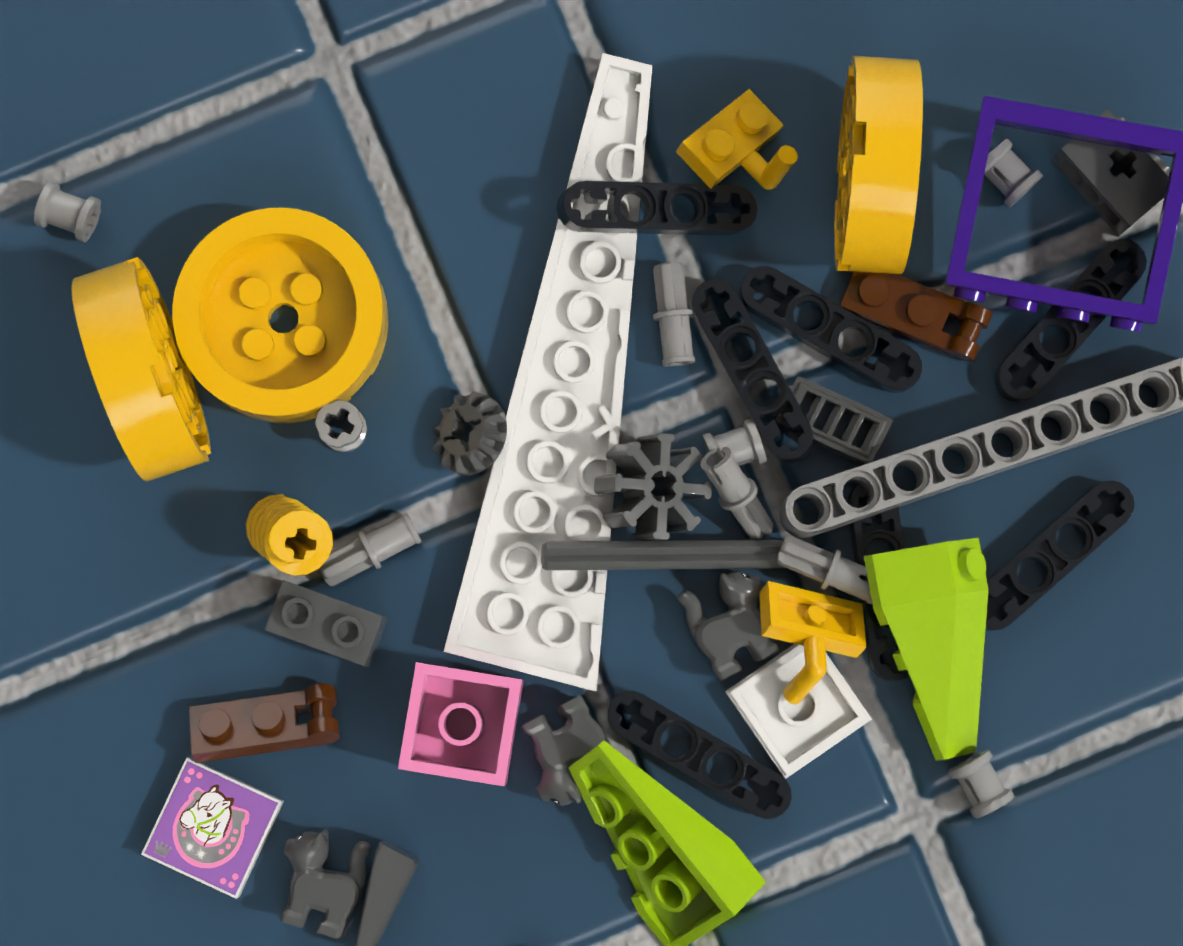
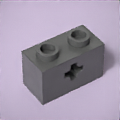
M1108 109L1099 115L1100 117L1127 121L1121 116L1115 117ZM1071 139L1051 159L1054 165L1118 237L1164 198L1170 172L1167 164L1155 154L1149 155L1146 152ZM1120 163L1125 171L1114 177L1109 169Z
M283 580L265 630L356 664L371 667L389 618Z

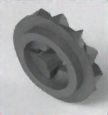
M474 391L467 396L455 395L454 403L450 407L440 408L443 417L439 426L431 428L437 436V443L433 446L432 450L440 456L442 460L441 465L461 475L477 474L491 466L500 455L507 436L506 417L501 406L487 395ZM466 422L475 426V429L469 433L468 443L459 439V436L465 432L464 424Z

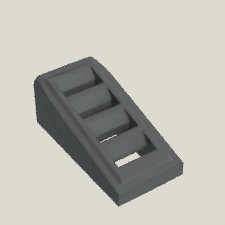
M797 376L791 391L799 406L805 394L815 398L806 415L814 435V443L859 466L873 462L893 419ZM824 403L834 408L822 431L814 428L813 425ZM788 405L785 410L777 415L775 422L801 436L804 434V431L802 429L798 431L791 430L783 415L784 413L793 412L792 407ZM844 412L852 416V419L840 440L832 436ZM862 422L870 425L871 428L861 448H858L851 444Z
M386 840L380 841L375 850L356 946L378 945L420 863L418 861L419 857Z

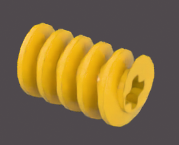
M283 494L269 495L258 501L249 511L245 524L246 535L252 548L281 572L293 576L307 575L319 569L329 558L333 547V538L327 521L298 500L286 497Z

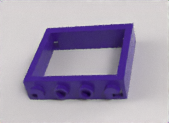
M984 96L944 285L955 287L953 297L984 303L986 293L1007 297L1005 307L1036 313L1038 303L1059 307L1057 317L1088 323L1090 313L1111 317L1109 327L1141 333L1143 323L1157 324L1183 203V131ZM994 125L1173 157L1142 304L965 271Z

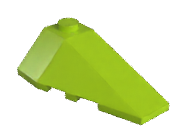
M979 537L864 556L874 612L880 626L889 624L899 649L892 656L898 670H907L916 690L913 706L935 760H945L975 753L977 748L989 591L986 578V561L981 552Z
M603 740L568 767L595 824L606 828L616 849L610 856L617 870L625 869L636 893L631 897V900L638 914L664 946H687L734 917L766 883L731 838Z

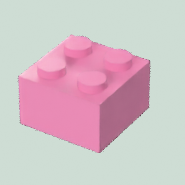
M416 662L398 769L505 786L508 779L524 680Z

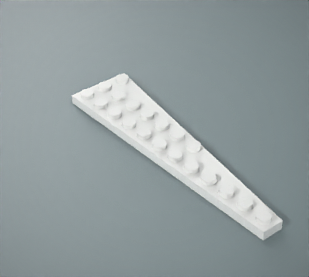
M602 53L567 189L576 182L581 181L642 182L652 65ZM606 193L607 199L609 200L610 194ZM580 194V198L572 202L571 207L572 209L580 210L581 219H585V215L594 210H607L608 200L602 204H588L584 201V195ZM633 194L623 196L620 209L626 219L638 222L641 198ZM558 219L506 414V441L500 455L493 463L443 652L597 691L607 570L546 571L542 568L541 547L543 543L548 541H610L611 528L603 519V514L613 510L614 493L596 494L594 492V483L597 476L616 474L617 465L612 459L606 458V453L613 446L619 445L637 233L577 232L568 229Z

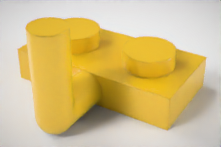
M750 89L682 141L676 150V153L710 189L740 165L761 187L767 190L774 189L798 159L796 150L788 145L780 147L769 163L757 152L776 137L784 125Z
M768 581L760 590L761 635L804 646L805 665L783 690V696L789 703L799 704L827 672L826 651L857 658L866 648L863 603Z

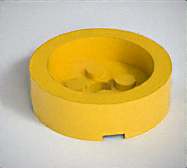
M852 56L851 66L848 67L843 97L836 173H838L837 200L834 207L835 268L838 271L902 274L905 270L915 221L922 145L923 86L921 66L917 59Z
M265 208L231 218L211 231L195 247L185 262L177 280L172 304V321L177 346L184 362L197 381L211 394L230 408L248 417L266 422L295 423L315 419L322 407L332 404L337 400L348 402L363 386L369 376L373 375L382 357L387 340L388 309L382 284L373 265L360 245L346 231L328 219L311 212L292 208ZM282 305L292 307L298 313L296 327L287 333L274 331L269 322L273 312L282 307Z
M136 257L74 278L71 286L72 301L86 358L111 425L137 474L144 481L148 482L209 461L208 455L211 454V445L198 391L192 373L184 362L173 333L172 318L146 265L140 258Z

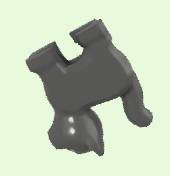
M739 570L727 575L723 573L718 576L719 594L729 608L727 612L705 618L702 613L701 603L693 592L689 590L682 591L677 598L678 602L685 608L686 623L691 636L695 640V644L709 658L711 668L719 681L742 670L740 662L734 659L735 651L740 647L745 646L754 661H760L779 651L776 642L761 635L760 610L758 609L759 592L764 587L758 575H748Z
M582 695L557 708L559 714L567 718L565 726L561 729L554 730L545 715H541L521 726L524 734L531 738L537 761L542 768L541 780L536 787L537 794L542 802H552L559 806H566L573 802L579 804L581 802V793L568 767L603 740L610 744L601 725L591 717L590 709Z
M327 829L321 832L306 830L295 838L287 839L283 854L290 861L293 873L289 884L288 904L281 911L280 921L303 928L311 909H315L325 914V919L319 923L316 929L317 933L337 939L342 936L346 937L352 921L351 914L359 904L367 876L366 857L371 852V845L366 841L356 843L349 855V870L343 872L327 870L322 867L329 853V832Z

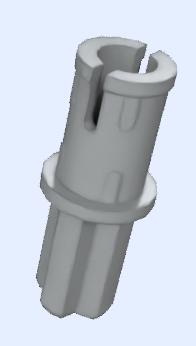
M664 262L654 266L653 269L658 313L653 314V321L659 322L663 354L662 365L664 367L693 364L695 363V357L693 356L689 318L694 317V310L688 309L684 268L680 262Z
M718 447L711 450L703 457L700 466L718 491L720 506L722 509L732 512L750 540H761L764 535L772 532L773 522L756 496L758 487L755 481L747 478L742 472L730 448L723 447L720 451Z
M406 512L402 517L368 534H365L364 531L359 532L360 538L331 552L329 558L319 570L329 586H335L374 565L377 570L382 567L380 562L422 541Z
M787 536L783 541L777 556V563L780 566L821 582L820 588L824 590L827 586H831L865 600L868 604H872L865 566L841 557V551L838 549L831 553L792 536Z

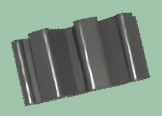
M667 433L641 436L637 438V442L613 446L606 453V458L612 459L626 477L622 478L620 473L597 476L594 483V492L596 494L623 492L625 499L614 510L603 514V519L609 527L623 528L636 526V533L632 534V539L635 541L668 540L670 538L669 532L692 531L701 522V519L690 512L681 498L683 497L684 501L710 499L712 496V483L710 481L683 482L682 476L695 463H700L703 459L696 447L670 450L671 442L674 441L675 437L673 434Z

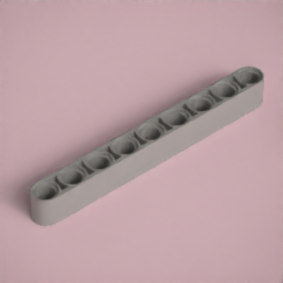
M1183 357L802 485L793 490L781 504L779 512L780 523L785 531L794 537H812L1183 411ZM1140 385H1147L1154 389L1158 398L1156 408L1148 407L1141 401L1138 392ZM1091 401H1099L1108 408L1110 414L1108 424H1101L1093 419L1090 414ZM1043 417L1053 418L1059 423L1062 431L1059 441L1050 440L1043 434L1040 425ZM1000 433L1010 438L1014 449L1011 457H1002L994 451L991 443L993 434ZM944 450H954L962 455L965 462V469L962 474L951 473L944 467L942 462ZM904 466L913 471L916 476V487L913 491L901 490L896 486L892 476L894 467ZM854 482L864 487L868 497L865 507H852L845 501L843 487L846 483ZM806 499L816 505L819 516L815 524H802L795 518L793 505L796 500Z

